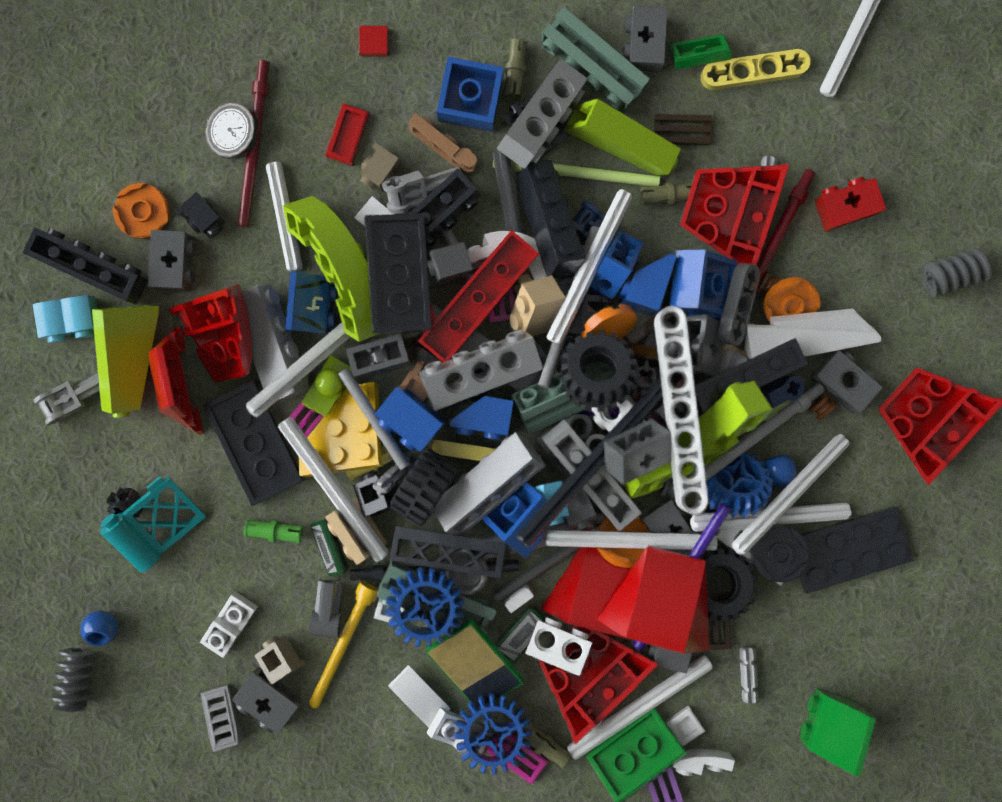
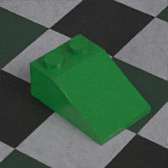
M816 688L815 694L811 695L808 700L807 710L809 716L807 723L804 722L801 726V743L809 751L850 774L860 777L876 718L849 697Z

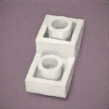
M236 591L233 592L218 617L213 620L200 643L224 658L258 606Z
M409 665L388 685L428 728H430L440 708L448 711L451 709Z
M440 708L427 734L432 739L453 745L456 748V744L463 740L455 739L454 733L463 731V729L456 727L455 723L457 720L466 721V719L451 711ZM473 722L469 731V738L476 736V733L481 731L483 727ZM489 731V734H485V736H492L493 733ZM476 745L473 747L482 754L486 745L480 747ZM467 749L457 751L464 753Z
M712 749L685 750L688 755L673 765L678 773L692 776L693 773L702 775L704 764H706V768L721 773L723 769L732 772L735 760L729 752Z

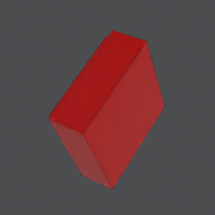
M359 26L360 57H388L387 26Z

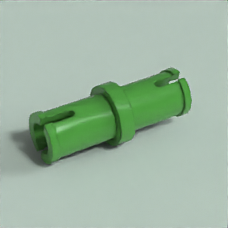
M247 519L245 521V524L248 526H244V537L268 539V542L276 543L277 540L297 544L302 542V538H300L303 537L304 533L302 525L280 524L278 520L263 522Z

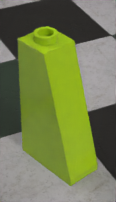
M599 99L576 105L563 130L656 176L668 175L675 169L678 163L677 156L681 148Z
M141 305L92 309L101 409L104 412L111 413L112 417L130 416V411H137L141 408L149 366L148 353L152 350L159 306Z

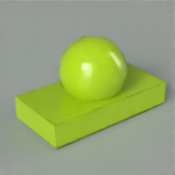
M330 355L322 370L316 375L314 383L302 400V405L327 418L346 387L338 373L348 368L352 374L351 366Z

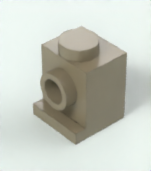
M375 142L372 146L375 153L373 156H367L361 166L363 170L361 172L362 177L359 181L372 191L376 187L383 192V181L393 177L401 163L398 157Z
M277 636L270 638L262 644L264 649L254 655L271 685L287 678L306 665L304 660L300 661L287 636L278 639Z

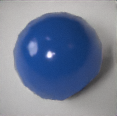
M786 454L763 461L765 462L764 469L770 470L773 487L784 488L797 475L795 461Z
M103 610L94 611L83 619L80 634L89 645L103 646L114 640L118 631V622L110 612Z

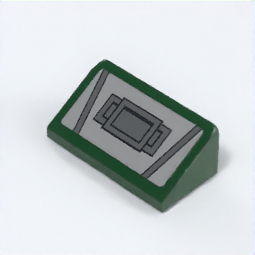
M325 518L312 523L310 528L328 575L336 576L345 573L348 570V565L338 538L329 530L328 521Z
M529 604L495 642L496 647L510 663L514 665L526 652L537 622H545L546 617Z

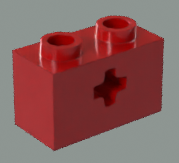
M864 176L849 181L848 187L839 189L838 185L821 191L822 196L814 201L825 232L878 215L887 210L876 178L865 181ZM844 200H847V201L852 200L853 205H851V204L846 205V203H845Z

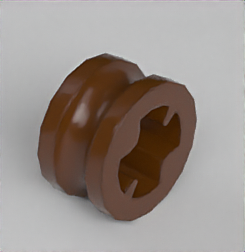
M767 271L756 294L762 293L764 295L763 298H765L770 288L778 283L779 277H771L770 272Z
M828 393L818 398L809 408L811 413L815 412L817 414L816 418L818 420L825 418L838 404L835 400L831 401L829 399L830 395Z

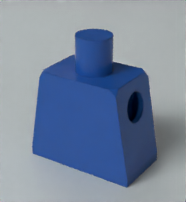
M619 229L590 284L591 295L614 298L631 273L644 243ZM615 257H619L622 262L616 260Z

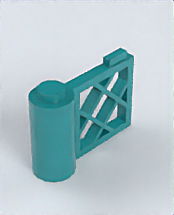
M159 476L147 486L149 492L127 510L116 515L114 513L108 515L100 524L102 527L100 534L139 572H144L151 568L165 550L206 517L205 513L169 476L165 479ZM168 486L175 492L174 503L158 502L159 493ZM179 497L184 503H179ZM141 508H153L152 521H139L134 514ZM157 508H174L172 521H156ZM178 509H191L196 514L189 521H177ZM155 527H172L171 535L161 543L155 537Z

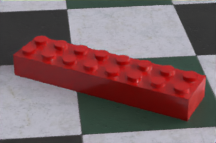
M511 230L432 323V330L426 331L418 341L442 362L451 360L452 356L457 353L539 256V253Z

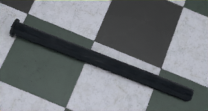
M674 372L670 377L673 387L680 380H684L683 376L678 372ZM661 376L517 534V539L524 546L530 547L605 464L604 441L640 425L663 400Z

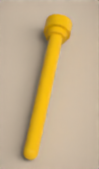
M360 581L355 591L357 602L310 698L309 705L311 708H318L367 605L370 606L377 599L378 588L367 582Z

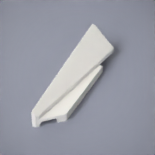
M854 309L770 317V325H747L744 350L749 359L796 338L804 356L878 343L881 342V336Z

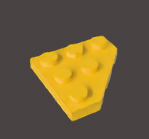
M375 382L358 384L377 412L380 408L378 384ZM346 388L328 417H323L307 438L332 473L383 466L381 440ZM299 457V476L304 478L312 477L313 475Z

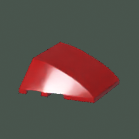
M789 164L696 170L680 226L725 257L737 260L738 264L748 263L757 265L782 193Z
M239 284L169 308L173 316L178 314L186 328L182 330L186 337L191 336L197 344L196 354L215 383L249 374L252 362V338L247 306Z
M177 326L148 353L159 411L188 427L198 435L204 434L199 407L191 406L180 357L181 353H186L187 351L182 327Z
M916 367L879 407L878 411L927 486H929L1002 406V399L993 398L979 393V390L969 389L952 383L949 379Z
M647 545L629 571L627 578L620 588L615 591L612 599L604 611H601L597 620L628 639L683 654L709 651L705 560Z
M580 547L540 609L568 624L625 638L598 621L597 617L601 611H604L615 591L620 588L627 578L632 567L623 568L611 564L604 559L597 547Z
M573 625L567 631L568 633H571L574 628L588 634L587 640L593 642L580 676L540 659L538 661L576 745L628 698L659 664L599 631ZM571 642L566 646V654L571 659H578L582 654V648L578 643Z

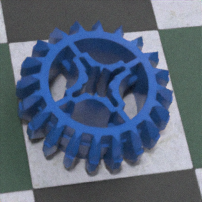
M744 452L706 481L707 502L711 503L710 510L718 509L720 504L723 503L731 507L730 515L732 519L737 514L744 519L749 514L754 516L759 510H762L772 495L773 486L770 470L764 469L765 462L756 461V454L749 456Z
M419 567L418 576L414 577L413 573L409 570L406 572L408 581L398 577L397 583L401 588L391 586L390 593L394 596L386 597V604L391 607H388L385 613L386 616L392 617L388 624L390 627L397 626L395 629L396 636L405 633L404 642L406 643L410 642L414 637L415 646L417 647L421 645V640H426L428 647L432 646L433 638H436L437 642L442 644V634L445 633L447 636L452 637L453 631L450 626L459 628L460 622L456 618L464 616V611L458 608L464 605V599L458 597L462 593L460 587L452 588L455 584L453 578L444 582L446 578L444 571H441L435 577L434 568L431 567L428 575H424L423 568ZM421 586L435 587L443 593L427 594ZM412 590L415 601L407 607L408 610L401 612V603L404 597ZM420 597L423 602H427V605L430 603V617L427 611L423 612V608L420 611ZM449 601L445 617L437 623L435 613L443 607L442 604ZM408 620H410L411 622L415 620H422L428 625V627H418L412 625L408 622Z
M493 693L489 694V703L484 702L482 695L478 696L480 706L476 707L472 701L468 702L469 709L472 712L469 713L466 710H461L460 715L466 721L457 720L455 723L456 727L463 729V731L454 733L455 739L463 740L456 744V749L460 751L467 749L461 758L463 761H466L473 757L470 762V768L472 769L478 763H481V773L485 774L487 766H491L492 775H496L497 766L502 765V769L506 773L508 772L507 763L509 761L514 767L519 765L515 758L516 755L521 758L526 757V753L521 749V746L526 748L531 746V742L523 738L532 735L531 729L523 728L530 723L528 717L519 719L525 710L521 707L513 711L516 707L514 699L506 706L505 695L500 696L499 703L495 702ZM490 711L505 713L513 721L507 723V721L498 723L492 718ZM482 714L484 720L483 729L477 732L476 736L469 738L472 723ZM488 721H490L492 728L494 727L496 732L501 731V734H497L498 746H496L491 736H485V734H489ZM517 730L514 744L504 753L502 747L504 738L511 735L512 731ZM488 745L493 748L496 756L481 754L473 746Z

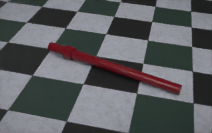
M267 60L258 61L256 81H253L252 94L254 95L252 111L258 119L259 127L257 126V133L259 135L252 151L246 155L237 226L249 228L265 97L269 96L270 84L267 81L270 62Z
M805 169L798 185L793 187L788 197L790 201L757 264L760 270L757 290L799 206L805 203L809 195L807 190L816 174L811 169Z

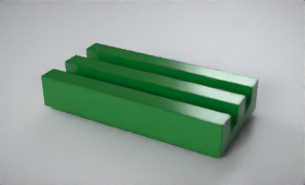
M724 34L669 44V53L672 55V61L675 62V69L731 59V49Z

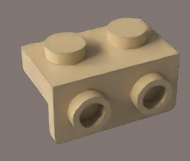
M357 497L352 499L362 513ZM337 509L325 517L328 521L329 530L334 536H338L344 545V553L350 560H354L356 565H358L370 556ZM364 517L382 543L386 545L388 542L372 517Z

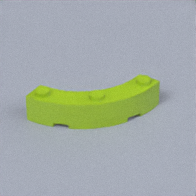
M314 196L283 205L288 232L294 235L305 247L311 245L317 253L315 254V260L329 283L334 282L340 297L335 301L342 320L344 333L359 342L380 334H372L368 268L361 244L356 243L346 226L329 206Z
M755 381L743 384L737 382L730 385L719 401L698 418L704 466L739 443L737 436L745 430L747 432L753 431L772 410ZM685 431L681 432L677 439L678 445L681 448H686L691 442L690 435ZM671 461L624 484L623 486L630 499L662 488V482L673 477ZM690 461L685 462L681 467V473L684 477L694 472V465Z

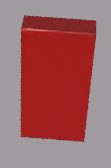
M342 103L325 154L326 158L353 166L370 115L369 111Z

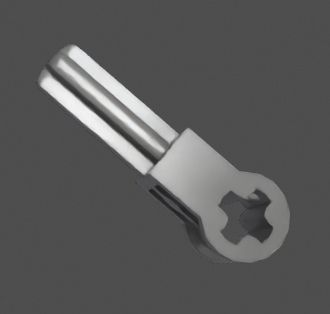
M455 167L427 177H423L419 171H415L402 176L387 178L383 181L382 186L383 190L387 192L389 200L387 203L388 211L399 214L417 206L427 197L428 193L434 191L457 168L460 171L461 169Z
M98 373L77 385L74 382L67 381L37 396L33 400L43 411L47 426L56 424L87 407L83 400L100 391Z

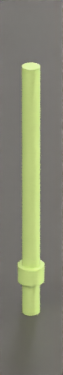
M511 160L512 170H515L514 173L520 174L522 167ZM553 163L559 176L650 187L659 186L660 176Z

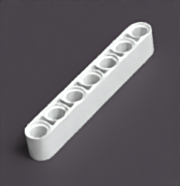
M670 306L661 310L656 315L654 326L667 430L671 432V468L676 504L680 509L690 514H698L706 508L708 498L687 323L684 312L678 307ZM666 313L675 316L677 324L674 329H669L664 325L663 317ZM669 343H675L679 346L680 355L677 359H673L667 354ZM674 372L680 373L684 379V383L679 389L674 388L670 382V377ZM678 402L684 403L687 407V414L681 419L674 413V407ZM685 431L690 435L691 442L686 448H681L678 445L677 439L679 434ZM690 461L694 465V473L690 477L685 478L681 473V467L685 462ZM694 491L698 496V501L693 507H687L685 496L689 492Z

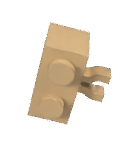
M529 274L522 275L518 279L520 285L514 287L517 298L509 317L511 327L516 331H526L532 337L549 332L565 300V296L553 276L532 281Z

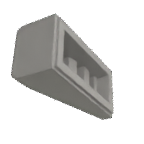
M229 684L201 692L213 752L240 744L244 739L234 701H232L233 697ZM224 696V701L211 704V699ZM226 707L227 712L214 715L215 710ZM229 720V724L218 727L217 722ZM231 731L232 736L221 739L220 734Z

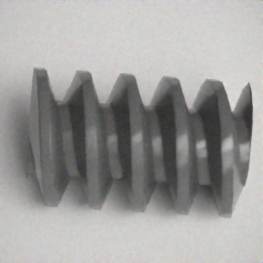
M978 249L969 250L968 253L962 252L957 256L951 255L946 259L941 258L936 260V262H928L923 268L924 286L932 297H936L937 290L943 295L947 294L948 287L954 292L958 290L959 284L962 288H967L970 282L973 285H978L981 279L984 282H988L992 278L990 264L986 256Z
M82 648L58 650V654L65 656L66 659L56 662V666L64 668V671L54 673V677L62 679V682L52 685V688L59 690L60 694L51 695L50 700L58 702V705L54 706V709L58 711H83L87 708L85 699L89 697V691L86 688L91 686V680L88 677L93 674V669L90 666L95 663V657L91 655L94 652Z

